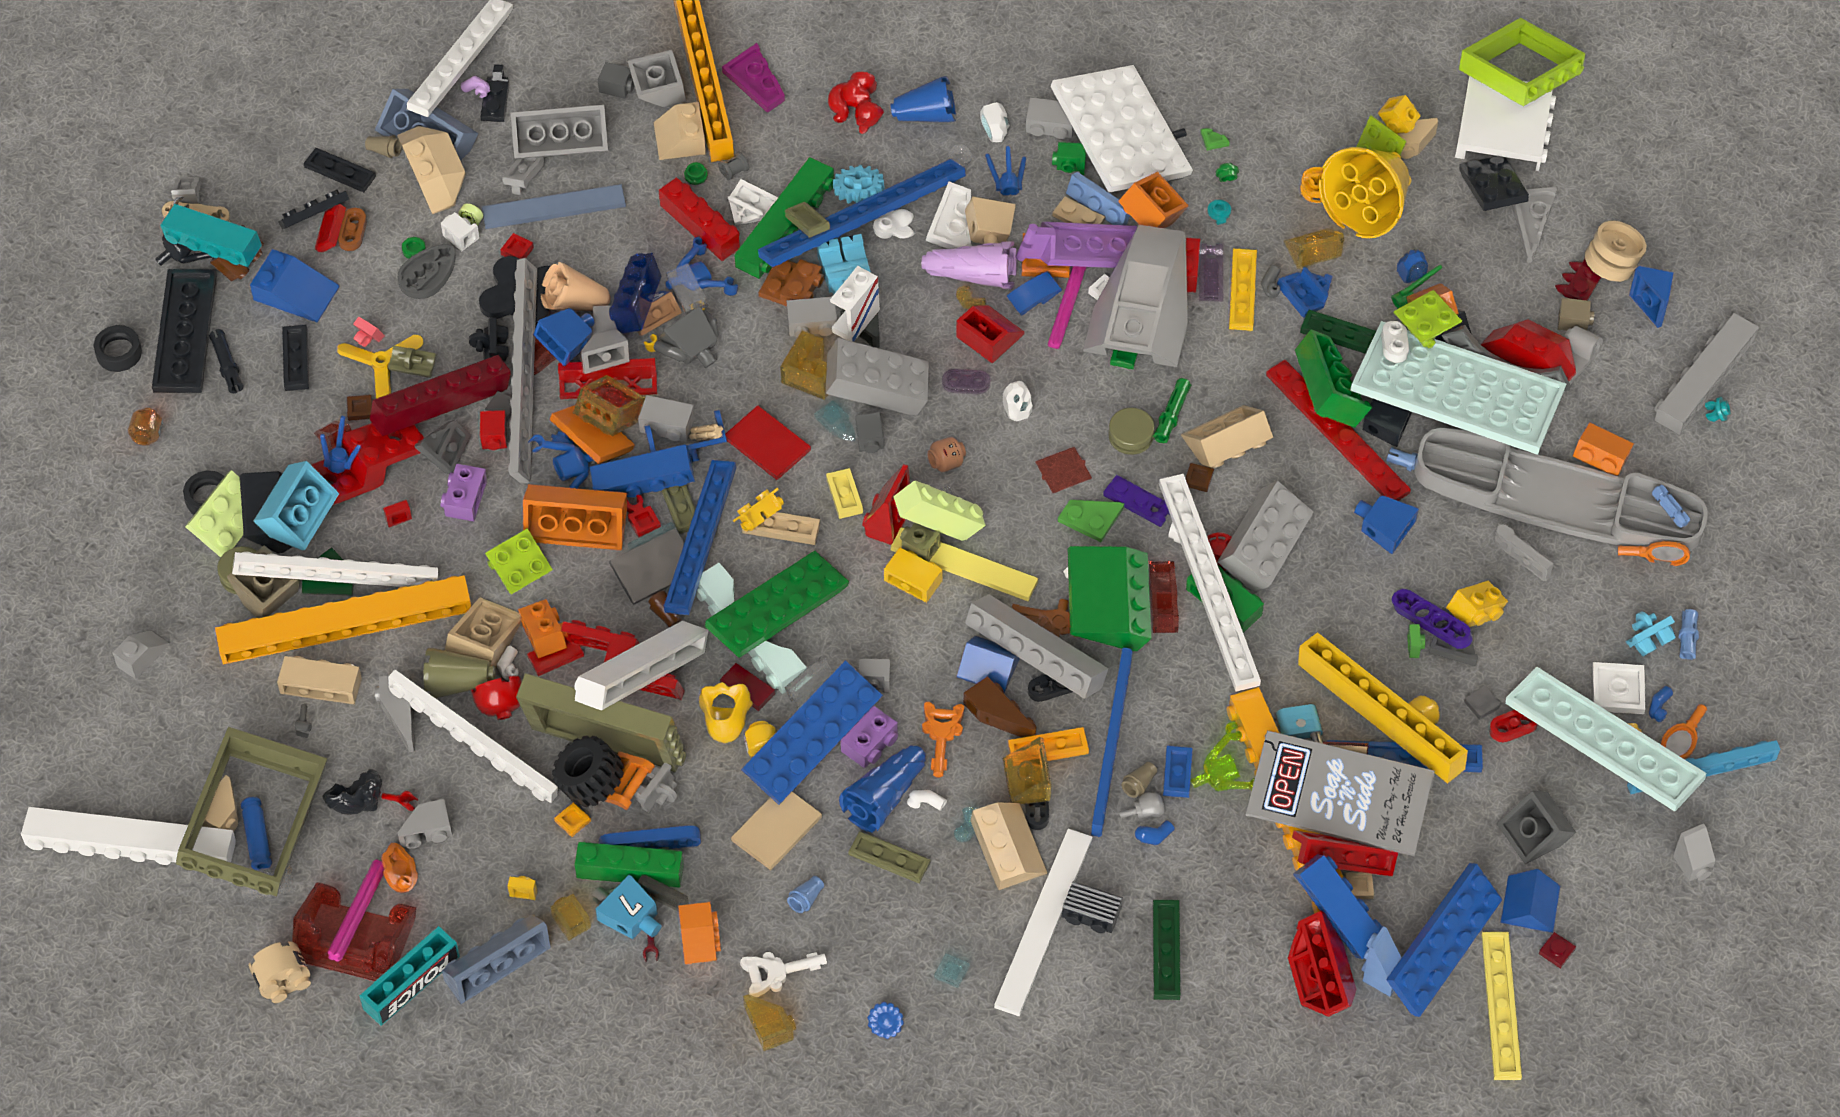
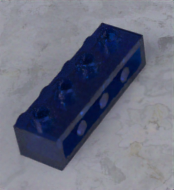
M638 253L630 256L622 280L619 282L617 293H615L612 306L609 308V316L615 322L617 330L621 334L641 331L662 277L653 253Z

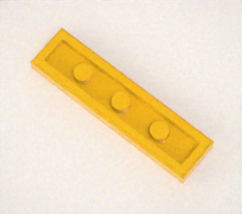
M1233 248L1229 329L1253 331L1257 250Z

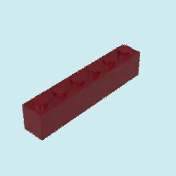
M499 355L384 395L373 399L370 421L382 436L492 397L497 391L502 393L508 388L511 370Z

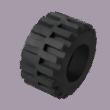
M588 735L583 736L582 739L577 738L573 740L572 744L568 743L565 746V750L563 752L560 751L558 760H555L553 764L555 767L552 770L554 783L572 802L583 807H589L590 804L596 806L600 801H606L609 794H614L615 787H619L621 783L619 779L624 774L621 758L601 738L599 739L593 735L591 737Z

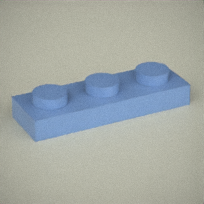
M1078 172L1071 176L1066 191L1067 195L1085 207L1105 216V220L1112 225H1127L1130 215L1124 211L1123 206L1118 202V198Z

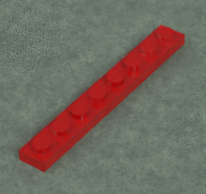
M1286 360L1266 371V376L1382 496L1399 501L1410 494L1411 489L1349 425L1328 417H1321L1315 412L1304 378Z

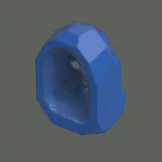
M1415 249L1404 254V257L1400 258L1397 263V272L1404 283L1418 280L1428 270V263L1424 253Z

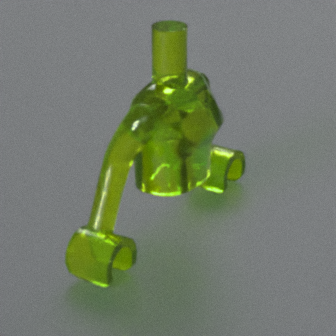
M1229 722L1225 726L1226 734L1205 758L1203 765L1204 773L1190 779L1194 789L1209 783L1216 791L1249 789L1252 792L1255 778L1250 782L1234 781L1241 778L1230 753L1217 758L1230 740L1237 741L1241 739L1242 733L1240 731L1231 733L1232 730L1238 728L1236 722Z

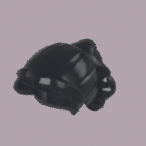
M369 769L367 772L361 773L359 780L354 781L350 787L346 788L335 783L322 797L330 809L332 808L341 814L354 815L362 811H376L381 794L382 779L376 770Z

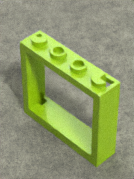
M1519 18L1462 50L1459 70L1524 107L1566 83L1568 80L1580 75L1584 69L1583 64L1586 53L1523 18ZM1520 43L1558 65L1530 82L1525 83L1488 61Z

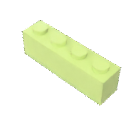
M916 480L893 496L900 517L961 541L967 540L986 526L982 517L983 511L977 504Z

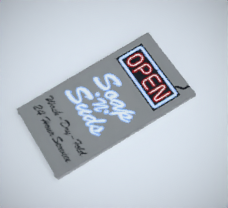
M1267 731L1250 800L1246 808V815L1415 856L1431 783L1435 775L1433 770Z

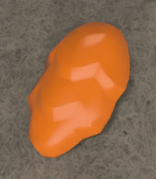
M390 843L381 857L384 877L388 885L396 892H409L413 889L418 879L415 861L400 844Z

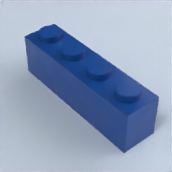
M686 444L590 467L593 490L627 493V497L631 498L643 493L659 492L665 488L684 486L687 483L695 482L691 456Z
M1316 855L1294 872L1293 875L1318 909L1325 913L1351 953L1358 959H1364L1369 949L1366 946L1373 933L1378 934L1383 926L1376 919H1371L1367 913L1369 908L1360 898L1356 899L1351 892L1353 887L1345 877L1341 878L1336 872L1338 867L1329 856Z

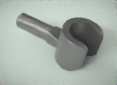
M598 887L593 892L595 897L592 900L600 905L614 889H610L607 892L603 888Z

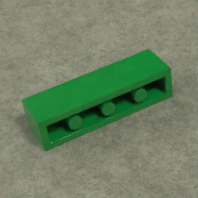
M578 842L575 859V872L578 879L622 882L630 875L638 884L681 887L684 867L682 851Z

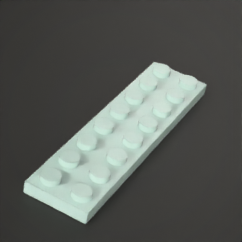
M1538 667L1506 697L1505 704L1673 811H1676L1706 778L1704 771Z

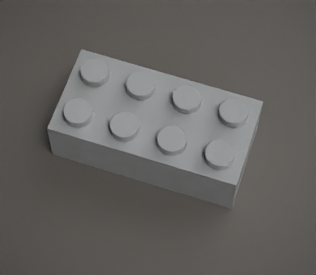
M838 338L827 353L826 394L909 415H918L928 402L929 361Z
M1279 481L1263 487L1219 558L1218 563L1255 593L1269 587L1311 518L1313 511Z

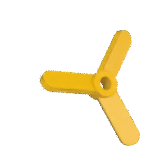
M412 335L395 346L418 350L423 345V339L419 335ZM347 343L338 345V354L372 366L375 376L376 398L391 393L388 365L391 360L393 347L385 352L378 351L372 353Z

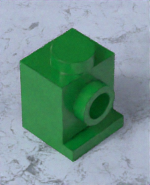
M1058 142V151H1053L1052 165L1057 166L1056 170H1062L1066 173L1080 171V174L1084 175L1086 150L1082 143Z

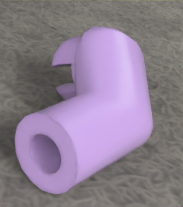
M473 76L461 83L463 92L475 89V94L478 95L480 93L479 97L481 98L486 97L490 91L489 84L477 76Z

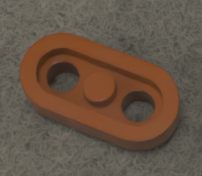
M350 208L345 211L338 236V244L345 251H354L362 244L367 225L366 214L362 209ZM354 220L359 221V222L356 223V224H355V223H351V222L354 221Z

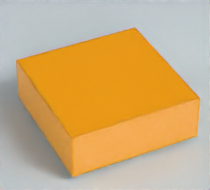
M574 802L554 818L555 822L571 837L591 822V818Z

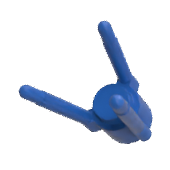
M1006 146L1007 172L1003 173L999 179L990 155L986 154L988 166L996 183V191H1000L1003 196L1017 195L1019 190H1022L1026 157H1022L1017 177L1012 172L1010 146Z
M345 416L340 418L336 447L328 452L325 434L320 435L324 455L323 466L333 473H342L345 469H351L352 462L361 449V445H357L348 458L346 450L341 448Z

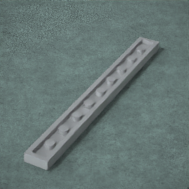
M526 258L517 260V269L515 271L516 291L514 292L515 312L513 314L515 327L512 336L514 354L512 355L513 376L511 377L512 397L510 399L512 413L509 422L511 440L509 441L510 462L508 464V471L519 483H530L532 442L528 443V441L532 438L535 336L533 334L536 321L537 268Z

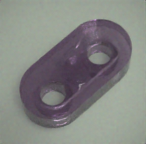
M951 369L942 376V386L950 393L983 394L990 388V376L981 370Z

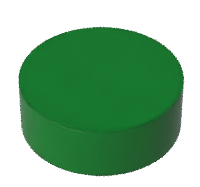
M419 237L407 238L402 243V253L408 259L426 249L425 242Z

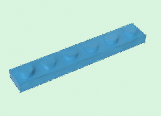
M1777 740L1771 742L1761 741L1754 746L1736 747L1728 752L1720 754L1714 752L1703 758H1688L1685 760L1704 771L1707 777L1777 760L1780 747ZM1628 782L1627 787L1630 794L1643 792Z

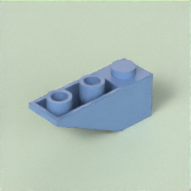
M1383 926L1378 934H1372L1366 947L1369 949L1364 956L1366 961L1362 967L1364 972L1363 982L1390 997L1394 990L1386 979L1402 957L1387 928Z

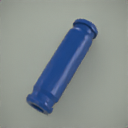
M248 797L240 805L241 809H243L242 817L249 856L252 861L251 867L259 871L270 868L272 860L270 859L271 854L261 800L257 797Z

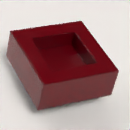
M1554 932L1539 950V955L1561 969L1575 951L1576 946Z

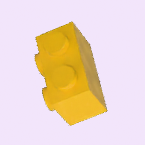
M1485 581L1457 590L1446 608L1455 618L1464 622L1469 627L1480 626L1485 622L1499 619L1504 613L1503 608L1508 600L1498 588L1494 587L1489 581Z

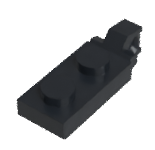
M494 64L493 76H487L486 82L490 86V91L486 97H483L480 118L481 121L504 122L509 79L504 77L503 65Z

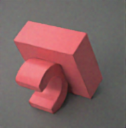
M360 317L353 324L360 330L354 336V340L363 347H366L372 339L380 342L385 336L377 327Z

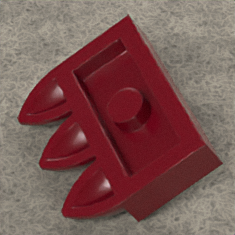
M1585 259L1583 262H1569V265L1576 273H1563L1562 276L1569 285L1558 284L1555 287L1560 294L1569 299L1588 301L1602 277L1592 271Z

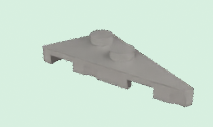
M1556 187L1527 189L1529 201L1513 205L1527 263L1533 262L1556 196Z

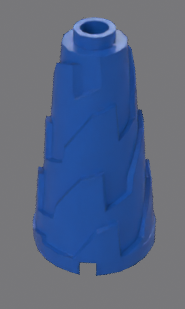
M910 745L906 749H902L897 754L892 755L880 766L871 769L862 778L848 786L839 796V803L843 813L849 810L852 814L848 819L866 832L873 833L876 829L878 831L885 823L886 818L901 801L900 798L911 786L913 779L925 766L926 755L924 750L919 746Z

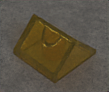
M1325 228L1284 240V243L1297 269L1341 257L1344 235L1341 232Z
M1039 737L1002 758L1010 803L1027 804L1050 801L1052 784L1044 740Z

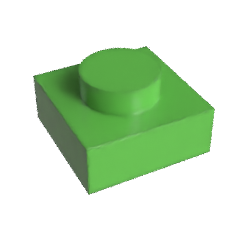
M1409 624L1407 634L1409 658H1419L1421 649H1425V635L1420 634L1419 624Z

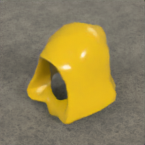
M721 682L715 686L703 687L699 696V707L704 712L709 735L714 740L722 743L736 740L745 725L746 714L753 705L746 685L737 684L728 687L725 683ZM719 694H726L734 699L735 706L734 708L712 706L713 700Z

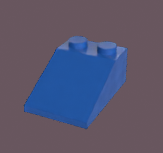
M272 249L252 280L250 287L254 301L318 323L337 292L339 285L294 256Z

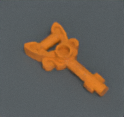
M925 702L924 715L926 721L922 724V731L925 734H929L932 740H936L935 758L931 759V770H933V776L942 777L944 771H947V759H945L946 741L953 740L954 735L960 736L962 734L963 727L960 723L964 716V705L958 704L953 707V710L936 709L935 705L931 702ZM935 719H948L951 721L943 723Z

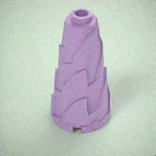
M1005 241L977 246H962L956 249H934L922 256V269H926V272L931 276L948 277L985 286L1012 289L1015 282H1008L1009 275L1016 276V248H1011L1015 243Z

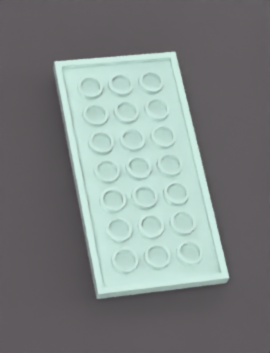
M1381 321L1353 380L1350 391L1538 455L1564 393L1566 383L1436 339V343L1432 348L1423 347L1409 330H1407L1409 343L1407 359L1400 363L1391 362L1383 355L1381 333L1386 322Z

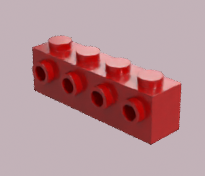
M676 177L659 189L660 206L694 237L702 238V244H706L707 248L721 261H724L740 248V233L734 225L728 224L720 212L710 208L703 197H698L687 183L681 182Z

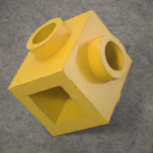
M1406 95L1389 98L1378 112L1386 126L1396 134L1410 132L1414 129L1415 123L1420 118V114Z

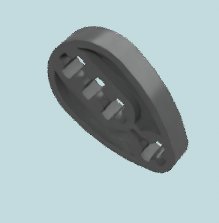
M441 244L425 249L408 259L398 271L397 277L401 291L414 299H425L438 293L446 284L454 269L456 259L454 248L449 244ZM441 253H442V254H447V253H449V257L443 256V257L441 258V255H440V254H441ZM426 268L429 270L433 268V272L427 271L425 273L424 269ZM425 275L424 280L421 278L417 280L416 278L417 276L422 277ZM415 283H417V287L411 286L409 288L408 284L414 285Z

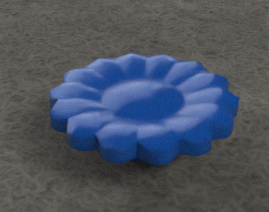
M882 1002L881 1004H876L870 1010V1015L867 1017L869 1020L868 1026L872 1029V1033L886 1039L895 1037L897 1033L901 1032V1026L904 1025L902 1020L903 1014L900 1013L899 1007H895L893 1003Z

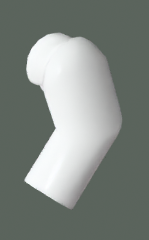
M913 790L907 799V804L915 809L920 807L921 802H924L941 811L947 803L945 798L931 790Z

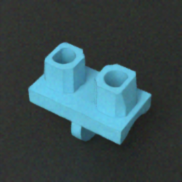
M1643 611L1637 613L1636 623L1632 624V628L1635 631L1641 629L1642 632L1633 636L1626 643L1630 648L1635 646L1638 652L1645 656L1657 649L1650 638L1652 635H1656L1662 646L1676 638L1670 626L1675 622L1672 616L1653 625L1652 622L1657 620L1654 613L1650 615Z

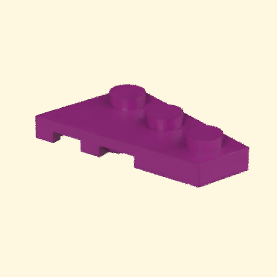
M757 43L722 66V73L767 113L785 101V94L775 76L772 75Z

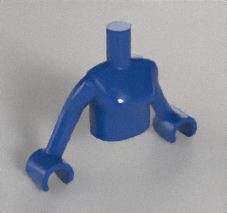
M700 237L693 239L692 249L677 265V277L665 282L668 290L681 285L692 292L707 287H724V293L729 296L737 294L738 284L733 285L734 279L732 277H727L724 281L712 280L709 270L701 261L688 265L695 255L701 256L706 253L707 245L702 244V238Z
M534 435L528 441V443L536 441L539 444L538 447L532 450L534 453L542 448L567 451L554 457L553 465L561 481L577 477L569 488L578 489L589 475L588 463L594 460L587 453L584 454L577 446L569 443L545 441L541 435Z

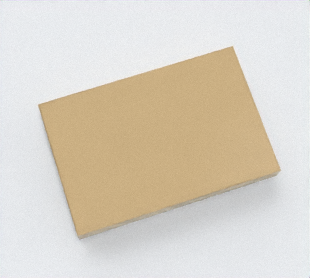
M793 792L780 805L772 798H769L731 837V840L769 870H772L822 818V814Z

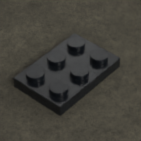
M1492 156L1486 159L1472 160L1459 164V170L1463 179L1483 211L1529 201L1528 192L1506 157Z

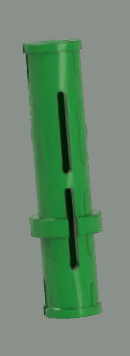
M1177 379L1167 406L1159 416V425L1153 435L1159 443H1167L1171 431L1177 426L1179 412L1192 386L1187 379Z

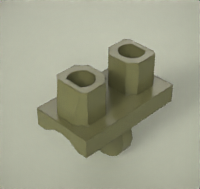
M393 345L388 370L431 378L437 355L431 352Z

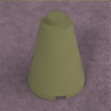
M428 648L426 650L425 656H430L429 663H424L425 691H430L429 694L435 699L471 691L472 689L475 690L477 685L495 679V666H491L488 660L436 648Z

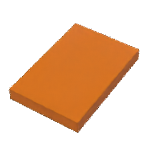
M587 401L554 412L550 417L552 423L598 464L629 453L634 449L635 444Z

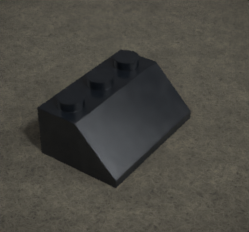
M279 471L242 473L239 477L244 538L258 545H265L269 550L278 554L286 552L292 546L270 538L254 522V519L283 473Z

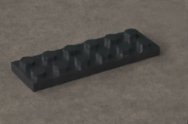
M215 269L167 270L152 381L153 393H202L217 277Z

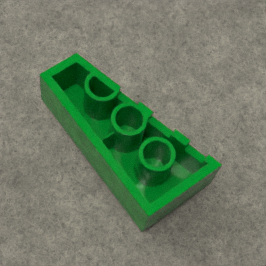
M1310 330L1296 347L1295 353L1314 410L1321 417H1328L1356 428L1372 407L1368 401L1362 400V394L1350 391L1352 386L1350 378L1353 374L1349 368L1341 363L1343 358L1331 337Z

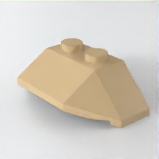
M417 126L398 134L397 137L432 214L455 206L456 198L466 172L448 132Z

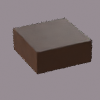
M371 395L347 397L348 421L370 419L372 408Z
M1190 463L1185 478L1188 488L1208 492L1214 469Z

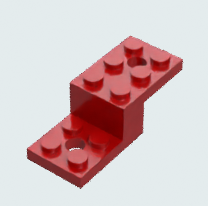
M370 423L343 433L341 448L346 450L348 458L355 447L361 445V449L352 462L351 469H345L342 473H333L323 466L324 460L313 463L311 466L325 480L334 482V484L330 485L339 493L333 505H336L383 485L387 466L420 454L421 452L414 446L424 436L414 425L382 436L376 427ZM389 437H398L400 440L397 441L396 439H390Z
M572 620L571 623L563 621L561 632L569 643L607 652L604 662L640 644L635 635L621 631L619 635L611 633L609 628L603 626H596L594 629L586 627V623L578 620ZM669 673L639 689L682 700L685 692L679 681L675 679L676 676Z

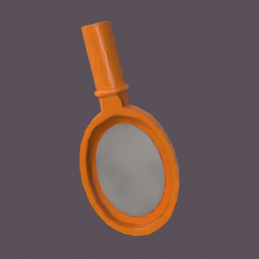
M1662 541L1652 543L1649 546L1618 545V555L1646 557L1649 562L1655 563V559L1672 562L1670 564L1672 566H1679L1688 562L1690 558L1688 547L1677 542Z
M1699 704L1689 720L1686 721V724H1677L1667 730L1662 738L1661 745L1684 760L1687 759L1696 748L1698 737L1695 728L1698 727L1697 725L1706 713L1707 708Z

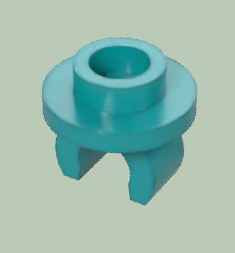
M1214 200L1208 205L1207 212L1212 219L1216 220V224L1220 225L1226 223V219L1231 214V206L1224 200Z
M1718 397L1716 402L1709 401L1705 403L1707 410H1714L1712 413L1706 414V418L1709 421L1715 422L1719 418L1721 421H1727V415L1731 414L1727 400L1724 401L1722 397Z

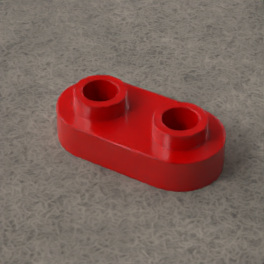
M1512 710L1495 717L1490 723L1489 733L1495 741L1508 742L1532 733L1536 730L1538 724L1518 711ZM1526 720L1529 724H1522L1521 721ZM1504 729L1506 730V732H1500L1498 730Z

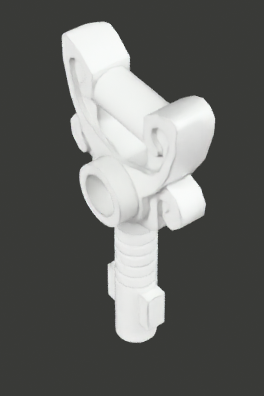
M766 952L763 958L743 957L740 960V965L745 971L749 972L752 982L749 988V998H758L770 989L774 992L781 991L782 983L786 981L787 973L810 968V971L821 969L820 965L827 964L825 954L817 955V952L807 954V958L785 964L779 957L775 958L771 952ZM759 968H763L768 974L767 980L762 981Z

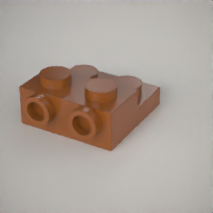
M802 259L798 263L787 260L780 265L774 266L758 292L759 297L787 306V300L814 298L815 288H820L824 280L822 266Z

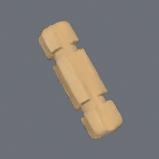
M717 424L692 427L689 437L691 440L696 439L697 441L720 438L723 427Z

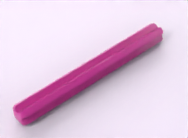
M1073 266L1048 341L1050 348L1059 349L1086 267Z
M376 859L372 862L328 950V958L337 962L342 960L384 875L382 861Z

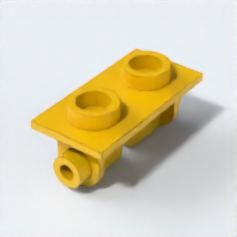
M776 488L772 492H769L768 489L755 497L758 501L753 506L750 503L744 505L737 511L739 516L732 521L735 522L740 519L742 522L740 524L741 528L745 532L753 531L754 528L765 521L760 512H763L768 519L782 509L783 500L779 496L776 497L774 495L779 489Z

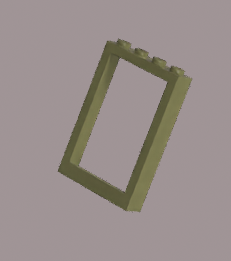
M525 673L516 698L532 730L572 742L577 738L582 739L583 736L588 735L591 737L593 735L599 739L601 738L616 754L620 751L644 758L660 767L667 763L671 765L672 769L670 771L673 772L677 771L678 766H683L686 759V751L672 716L621 701L603 710H599L575 701L576 690L574 687Z
M228 727L179 846L176 865L186 870H195L207 874L211 878H220L232 882L236 886H245L257 890L261 894H270L277 897L324 774L327 758ZM230 756L309 781L273 876L193 851Z

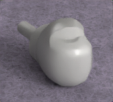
M1146 792L1139 797V801L1134 802L1135 808L1119 813L1121 818L1135 814L1138 815L1139 820L1150 818L1151 816L1158 818L1164 814L1165 806L1160 794Z

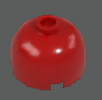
M509 676V682L498 678L477 685L475 687L476 690L472 689L471 693L478 710L488 717L496 716L497 720H505L512 717L511 712L520 707L516 696L522 683L519 676Z

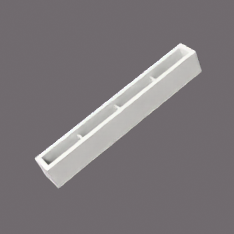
M681 621L578 676L575 682V701L599 710L609 707L704 654L708 630Z
M28 807L21 836L25 845L33 850H42L45 847L53 848V850L59 853H67L68 850L78 851L85 856H92L94 853L104 854L111 859H118L119 856L130 857L131 860L136 862H143L145 859L155 860L162 865H169L171 862L176 863L178 849L188 825ZM202 827L193 851L231 862L236 845L234 832L227 829Z

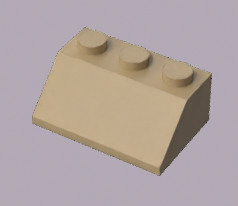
M1245 405L1181 434L1199 462L1210 468L1222 466L1224 461L1229 458L1241 457L1250 448H1260L1266 444L1267 440L1273 438L1265 412Z
M997 802L972 811L971 823L998 890L1047 874L1020 803Z

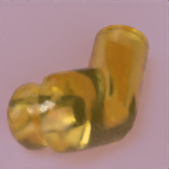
M964 285L957 289L956 298L964 309H970L972 306L986 305L984 297H972V292H969L971 289L969 286Z

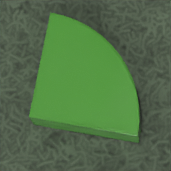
M1201 129L1200 133L1206 150L1229 146L1230 142L1225 135L1213 132V129Z

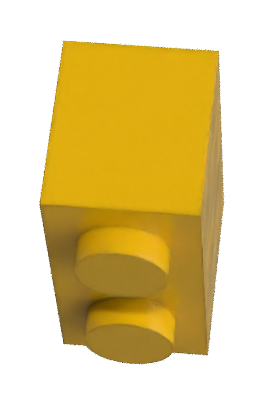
M899 547L884 568V581L927 603L942 582V569L936 563L920 558L913 551H906Z

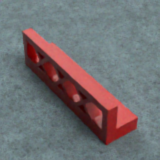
M655 358L629 359L630 362L587 374L583 372L582 362H569L565 366L558 363L560 399L657 394ZM641 379H652V388H641L637 383ZM617 380H624L629 384L620 390L612 386ZM596 381L605 385L599 391H593L588 386ZM565 383H576L580 388L575 392H565Z
M1293 831L1292 838L1301 843L1297 860L1301 864H1306L1316 855H1324L1325 857L1329 856L1338 867L1337 869L1393 877L1398 852L1329 835Z

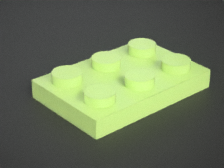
M232 470L224 476L185 526L220 557L228 550L234 548L243 536L240 477Z

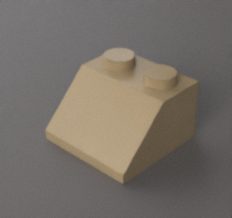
M699 102L674 105L654 121L659 160L706 154Z

